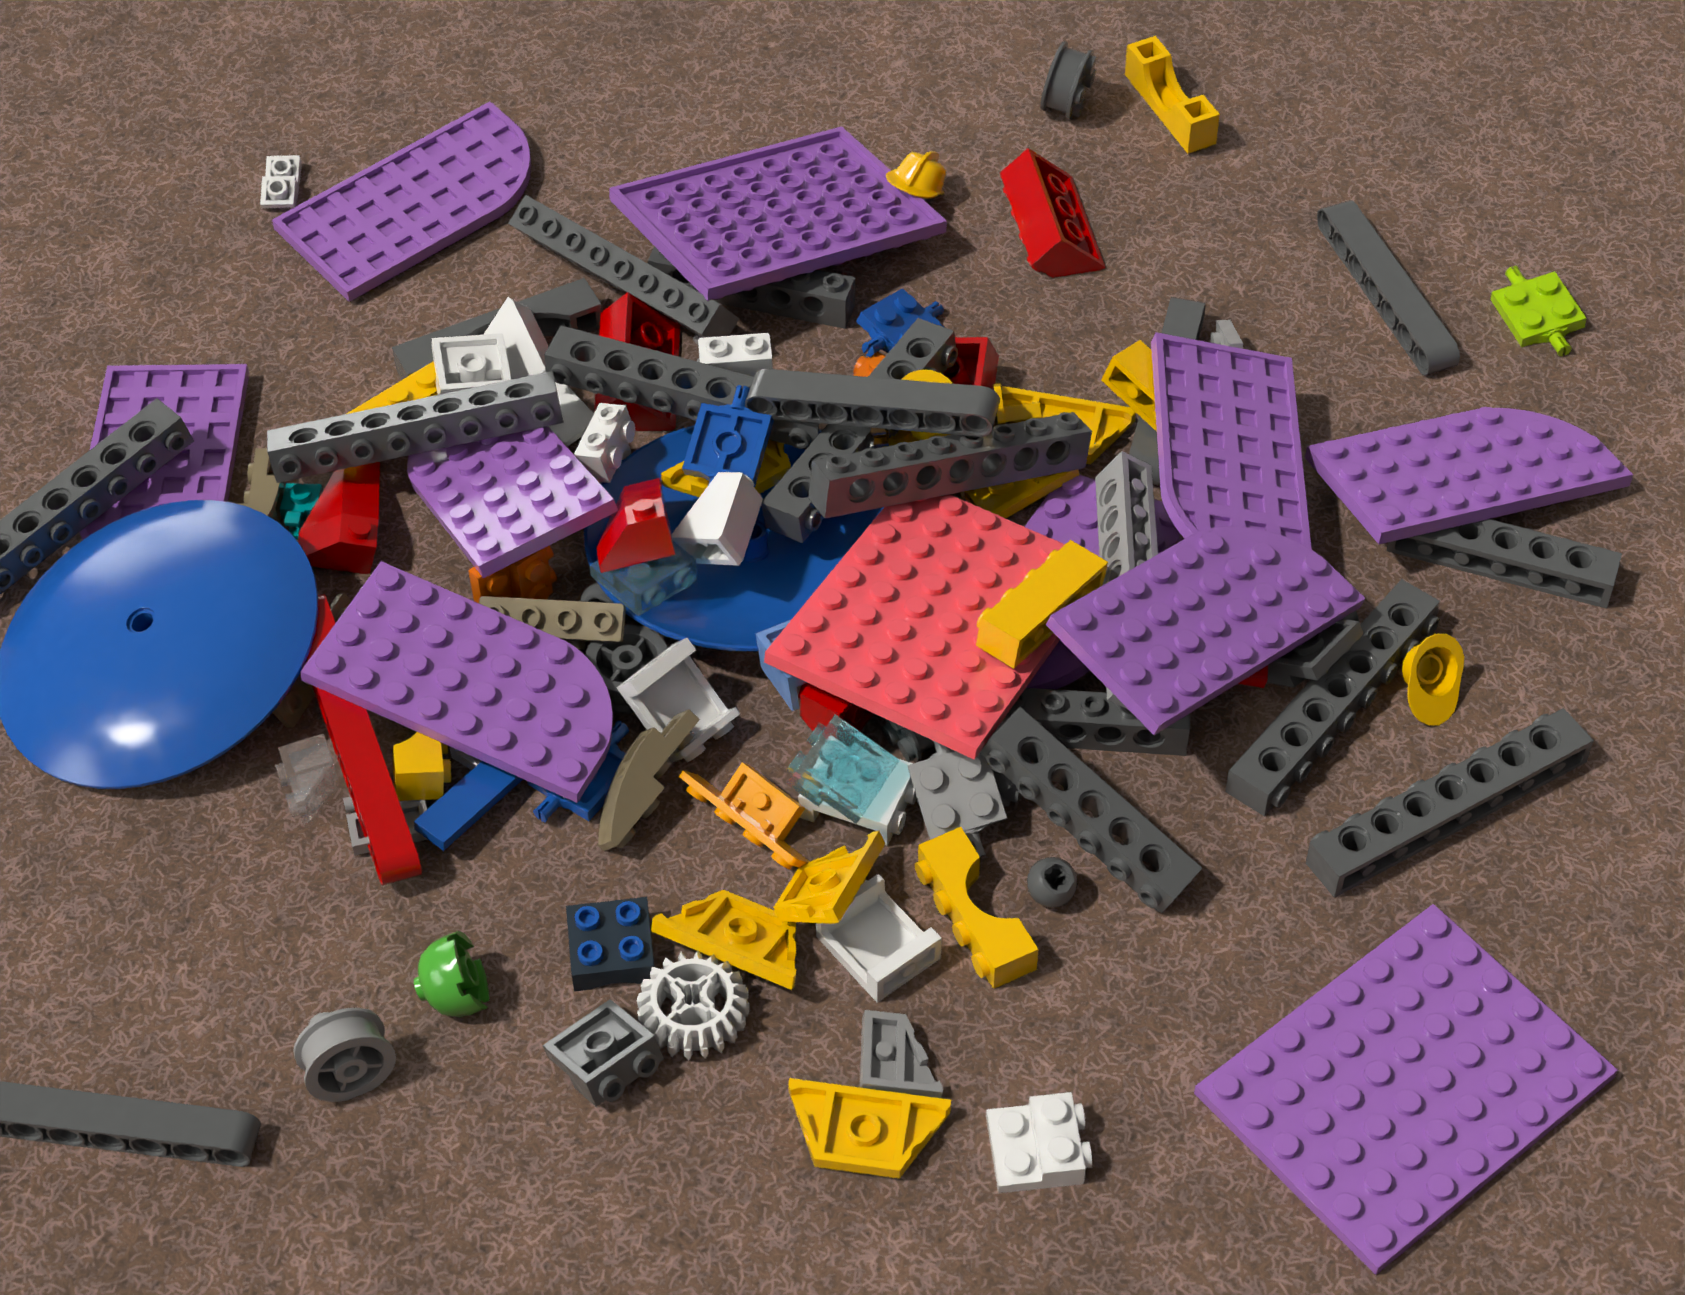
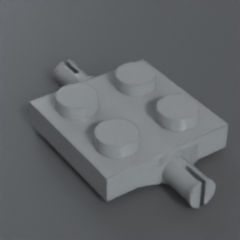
M934 741L937 753H934L926 760L907 765L929 838L931 840L962 827L970 842H974L979 856H984L986 853L984 852L978 832L990 824L1008 819L993 770L987 763L986 758L980 753L974 760Z

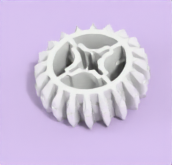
M697 950L694 959H686V956L681 952L677 962L673 963L665 957L663 970L652 967L650 979H643L641 984L642 993H638L637 997L639 1008L637 1012L638 1020L641 1025L655 1035L660 1049L665 1046L668 1047V1053L672 1057L682 1049L684 1050V1056L689 1061L693 1051L700 1050V1054L706 1059L709 1054L708 1048L713 1046V1048L722 1053L724 1041L735 1043L737 1031H744L746 1025L745 1017L749 1014V1002H747L748 989L743 985L742 976L739 971L732 972V966L729 964V961L718 965V959L715 958L714 954L707 960H703L702 955ZM718 993L726 1000V1004L721 1012L715 1009L714 997ZM666 997L672 1000V1012L667 1017L660 1010Z

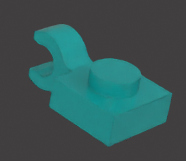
M286 483L280 513L281 518L285 519V526H289V532L295 539H298L300 529L323 491L322 484Z

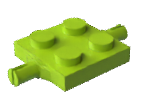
M1513 266V269L1512 267L1508 268L1505 275L1512 285L1492 291L1491 301L1520 346L1524 347L1536 343L1549 342L1556 350L1558 356L1562 357L1563 353L1564 355L1569 354L1572 348L1564 336L1570 332L1585 328L1586 317L1556 272L1554 271L1532 279H1525L1518 266Z

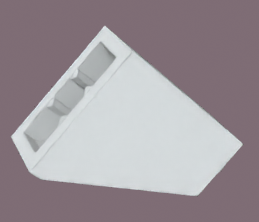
M507 297L483 335L503 333L511 380L545 373L544 354L549 346L531 309Z
M718 472L672 533V540L690 563L739 566L744 559L763 498L754 488L753 481L747 475L740 472Z

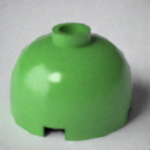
M456 931L432 942L421 954L418 963V977L414 978L416 993L421 1001L427 1000L429 1005L442 1015L453 1017L471 1015L487 1008L481 1000L483 1002L489 1001L484 967L480 959L472 960L467 950L473 948L474 945L465 933Z

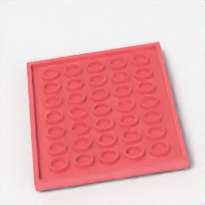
M950 494L884 507L765 651L764 663L975 760L1060 641L1053 633L1013 669L976 646L979 628L976 626L977 621L986 608L992 609L1000 602L1002 596L1009 588L1015 589L1023 582L1026 574L1031 569H1038L1053 550H1059L1065 544Z

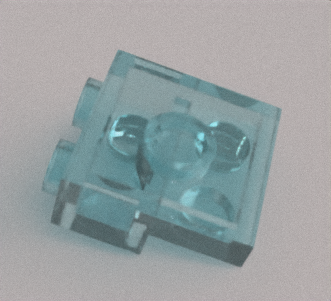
M673 541L675 555L603 573L600 571L599 562L596 561L590 565L591 577L637 616H640L697 581L696 559Z
M834 715L827 726L819 722L806 740L807 743L812 745L808 753L804 754L802 751H799L786 769L792 776L786 784L818 807L824 801L857 824L900 760L840 717Z

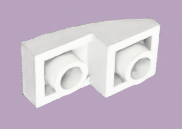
M300 155L267 156L265 177H262L261 208L295 207L302 168Z

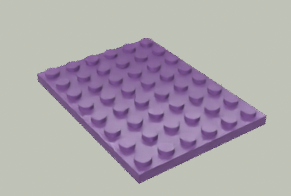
M842 126L609 188V200L697 291L703 294L707 301L710 299H721L724 296L741 291L752 290L755 287L768 283L780 282L786 278L803 273H811L814 270L827 266L839 265L845 261L862 256H870L873 253L886 249L898 248L914 241L929 239L932 236L946 233L947 220L921 197L910 195L893 186L886 179V174L891 170Z
M1432 904L1195 1086L1194 1094L1377 1275L1614 1079L1618 1070L1440 909Z

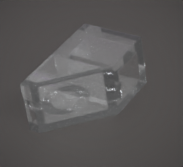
M324 733L278 747L282 763L275 765L282 787L290 785L292 793L285 795L291 816L300 815L304 829L314 824L339 786L334 762Z

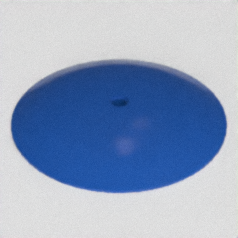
M695 425L659 437L622 460L621 466L616 469L610 483H601L603 488L612 496L615 504H617L624 486L656 478L661 480L662 472L684 461ZM784 444V452L788 455L791 467L805 452V449H798ZM662 485L672 535L699 497ZM775 486L760 493L763 500ZM760 506L744 559L739 566L690 563L673 542L675 555L601 573L596 548L611 515L584 528V547L590 569L603 592L613 603L625 605L626 614L642 625L679 641L688 638L693 645L729 651H759L755 634L792 620L884 507L823 518L820 527L816 531H812L807 539L801 543L766 529L762 506Z
M188 500L150 507L125 516L94 532L72 547L42 575L26 595L7 629L0 649V719L7 735L16 748L43 772L61 781L97 789H125L164 782L189 773L225 754L248 737L278 707L292 688L308 657L318 619V590L316 578L308 557L292 534L277 521L247 506L224 501Z

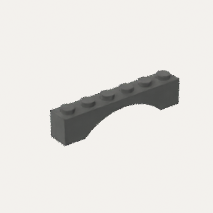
M585 278L518 301L531 309L543 336H555L561 325L588 333L600 329L601 303ZM500 308L392 347L396 371L400 378L403 380L434 361L432 338L483 335Z

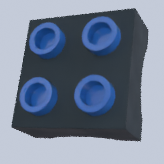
M647 897L566 906L571 976L574 992L592 990L599 986L614 983L642 984L643 979H650V972L652 967H654Z

